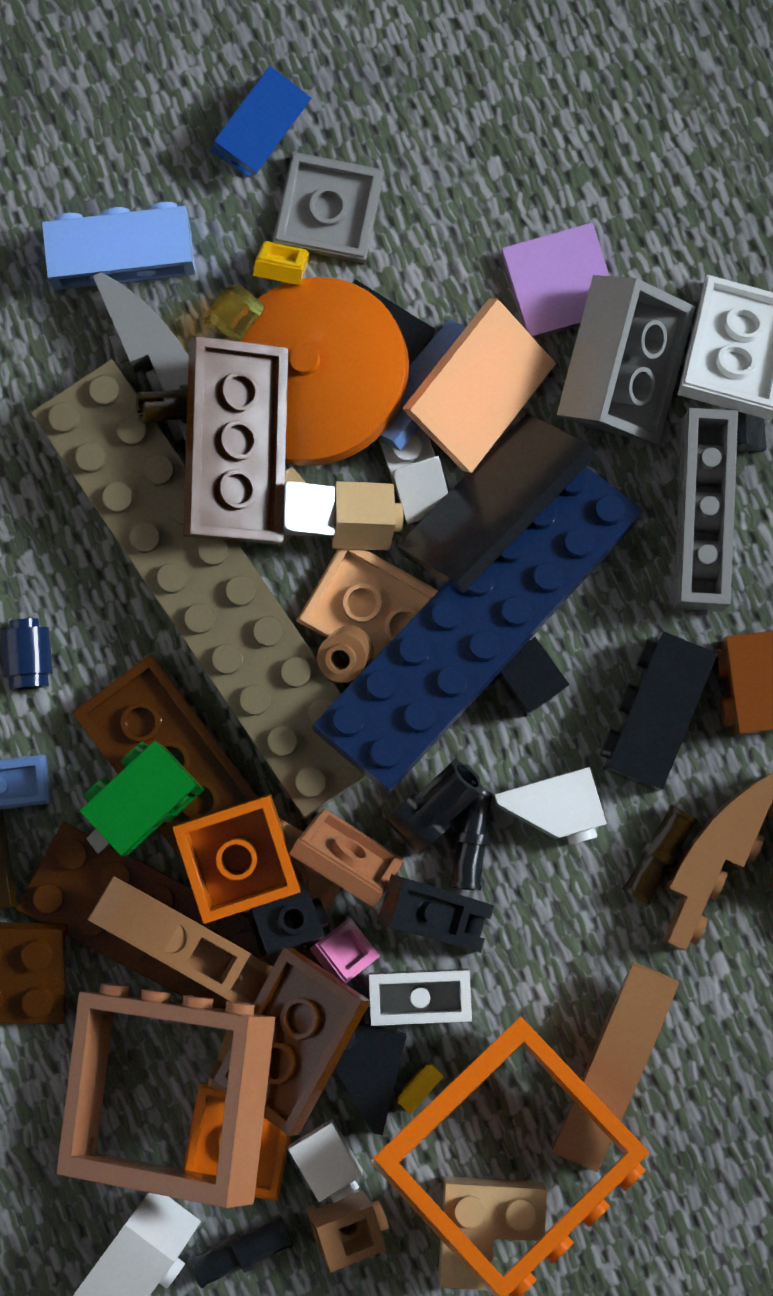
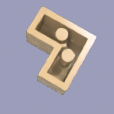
M444 1176L442 1210L491 1264L493 1262L494 1239L538 1241L545 1234L547 1188L543 1182ZM440 1239L438 1272L440 1288L486 1290Z

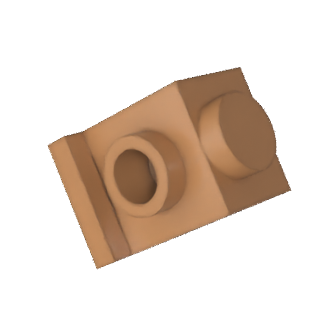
M363 1190L317 1209L315 1205L305 1208L319 1253L330 1273L387 1250L381 1231L389 1228L380 1202L378 1200L370 1202ZM353 1224V1225H352L351 1227H349V1228H343V1227H346V1226H348V1225Z

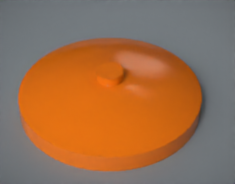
M327 277L304 278L300 285L282 284L266 292L251 303L235 321L226 337V340L288 348L285 459L287 464L319 466L341 461L355 455L373 443L387 429L404 400L409 379V357L402 332L385 305L373 294L356 284Z

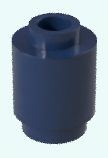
M38 618L10 620V629L0 631L4 678H9V689L25 690L49 687L48 675L53 674L49 627H39Z

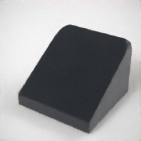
M738 412L737 453L765 451L767 447L764 418Z

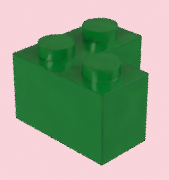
M156 740L150 745H146L143 741L136 745L121 760V763L126 767L112 781L106 776L103 777L83 796L88 803L79 811L121 856L127 857L163 822L170 823L205 790L168 749Z

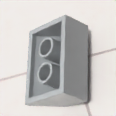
M593 275L557 415L585 427L660 445L695 306L638 278Z

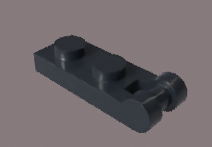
M391 874L377 923L481 953L485 938L481 937L486 918L491 920L495 905Z

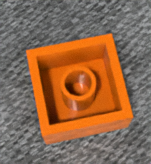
M271 793L178 823L172 827L203 924L301 892V884L292 856L289 854L290 850Z

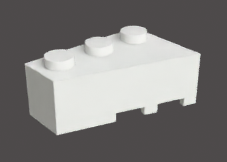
M148 1193L73 1296H151V1293L158 1284L167 1289L185 1265L178 1256L201 1221L170 1197Z

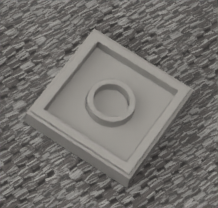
M292 152L273 242L304 248L312 254L366 264L384 179V170Z

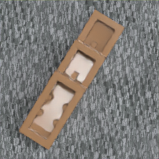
M634 961L593 1046V1053L581 1076V1080L620 1121H622L679 985L678 980ZM572 1100V1104L554 1140L552 1153L598 1172L612 1141Z

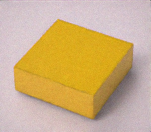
M263 241L255 260L253 276L300 285L307 269L310 251L304 248Z
M426 1061L398 1092L397 1103L411 1114L444 1077L443 1072L432 1062Z

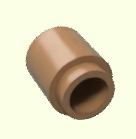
M344 626L338 628L322 642L318 649L317 661L321 672L330 680L339 683L355 680L373 659L374 647L372 640L366 632L358 627ZM338 650L346 652L350 662L342 659Z

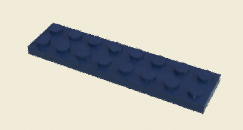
M586 466L464 593L445 583L313 724V732L389 795L641 519L643 510Z

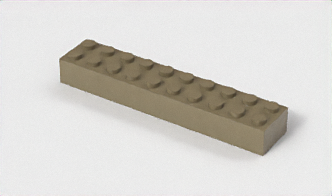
M111 359L33 410L31 414L302 815L307 819L367 778L360 770L313 732V724L341 693L332 680L321 672L317 658L237 541L183 536L185 465L156 422L140 423L138 416L144 414V412L137 413L136 411L137 394L116 363Z

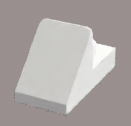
M419 428L401 451L379 441L399 503L403 504V515L407 525L421 521L448 494L439 456H435L429 436Z

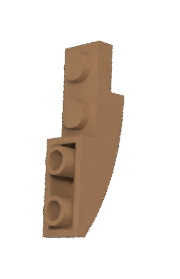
M773 773L767 774L746 786L725 802L703 824L688 843L663 888L681 896L662 942L687 951L690 943L697 945L708 921L707 917L702 916L709 897L717 899L727 878V873L721 870L723 864L726 863L735 868H743L746 861L753 863L756 860L765 838L764 835L759 834L760 828L766 816L773 817Z
M115 876L111 878L87 919L232 1002H243L253 1005L273 968L248 951Z

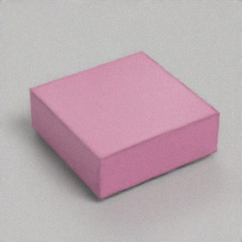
M351 917L310 948V951L323 968L345 984L380 957Z

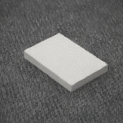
M706 275L678 395L727 409L738 410V412L772 421L773 292Z

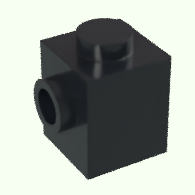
M308 888L301 890L300 893L251 908L247 912V917L263 961L280 955L283 948L298 949L318 942L325 936L322 928L328 926L327 916L320 899H312Z

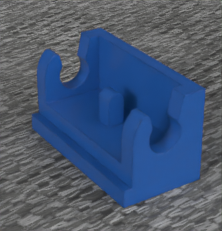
M269 66L216 137L210 152L220 157L245 176L256 175L312 98L273 67Z

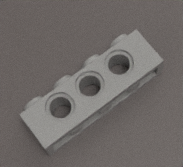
M689 408L681 420L673 609L722 612L731 604L738 410Z

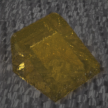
M242 285L227 286L201 318V324L228 340L241 341L262 314L265 307L263 303Z

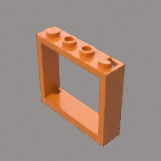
M520 1016L371 1160V1164L492 1296H522L537 1280L531 1272L545 1258L551 1264L556 1262L574 1243L568 1235L582 1221L589 1228L608 1210L610 1205L604 1199L618 1185L626 1191L641 1177L646 1169L640 1162L650 1152ZM522 1045L624 1155L502 1276L400 1165V1162Z

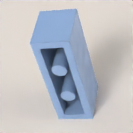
M159 202L150 205L149 210L130 212L128 208L114 207L103 210L101 215L83 217L79 213H63L55 216L54 221L42 222L47 275L54 290L97 286L93 275L100 272L119 283L195 274L190 220L186 206H177L173 202Z

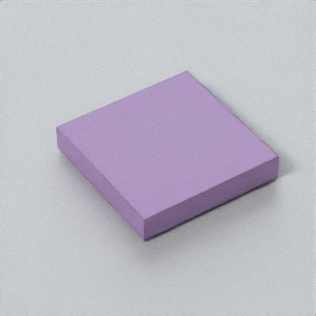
M593 222L507 246L501 250L523 326L534 339L579 327L593 275L609 276Z

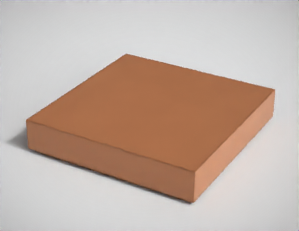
M325 808L319 811L289 853L373 908L376 907L385 893L391 874L396 875L404 862L402 857Z

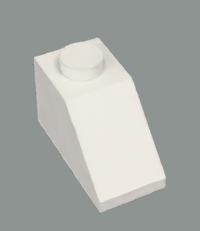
M590 767L501 792L493 796L496 807L554 839L567 836L569 845L598 837L595 827L607 824Z

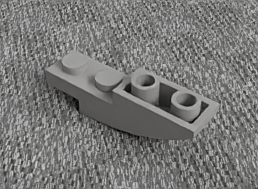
M102 272L93 275L99 291L90 295L101 320L103 321L110 317L112 319L117 334L110 336L109 339L120 364L129 360L135 373L153 366L154 369L145 372L153 391L180 389V385L188 384L189 356L164 321L141 298L123 284ZM181 419L166 420L175 442L182 439L186 441L187 424L183 423Z

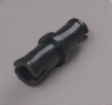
M482 791L459 816L458 832H452L451 842L456 844L452 880L449 887L481 891L485 848H489L491 844V837L487 836L490 804L493 797L491 792Z
M280 1216L276 1220L241 1236L238 1231L230 1234V1241L199 1255L189 1257V1262L197 1283L202 1289L207 1284L240 1269L244 1273L253 1270V1263L294 1246L284 1221Z

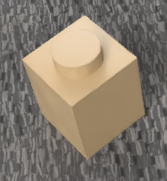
M336 481L332 548L390 551L394 532H401L403 526V504L395 503L394 484Z

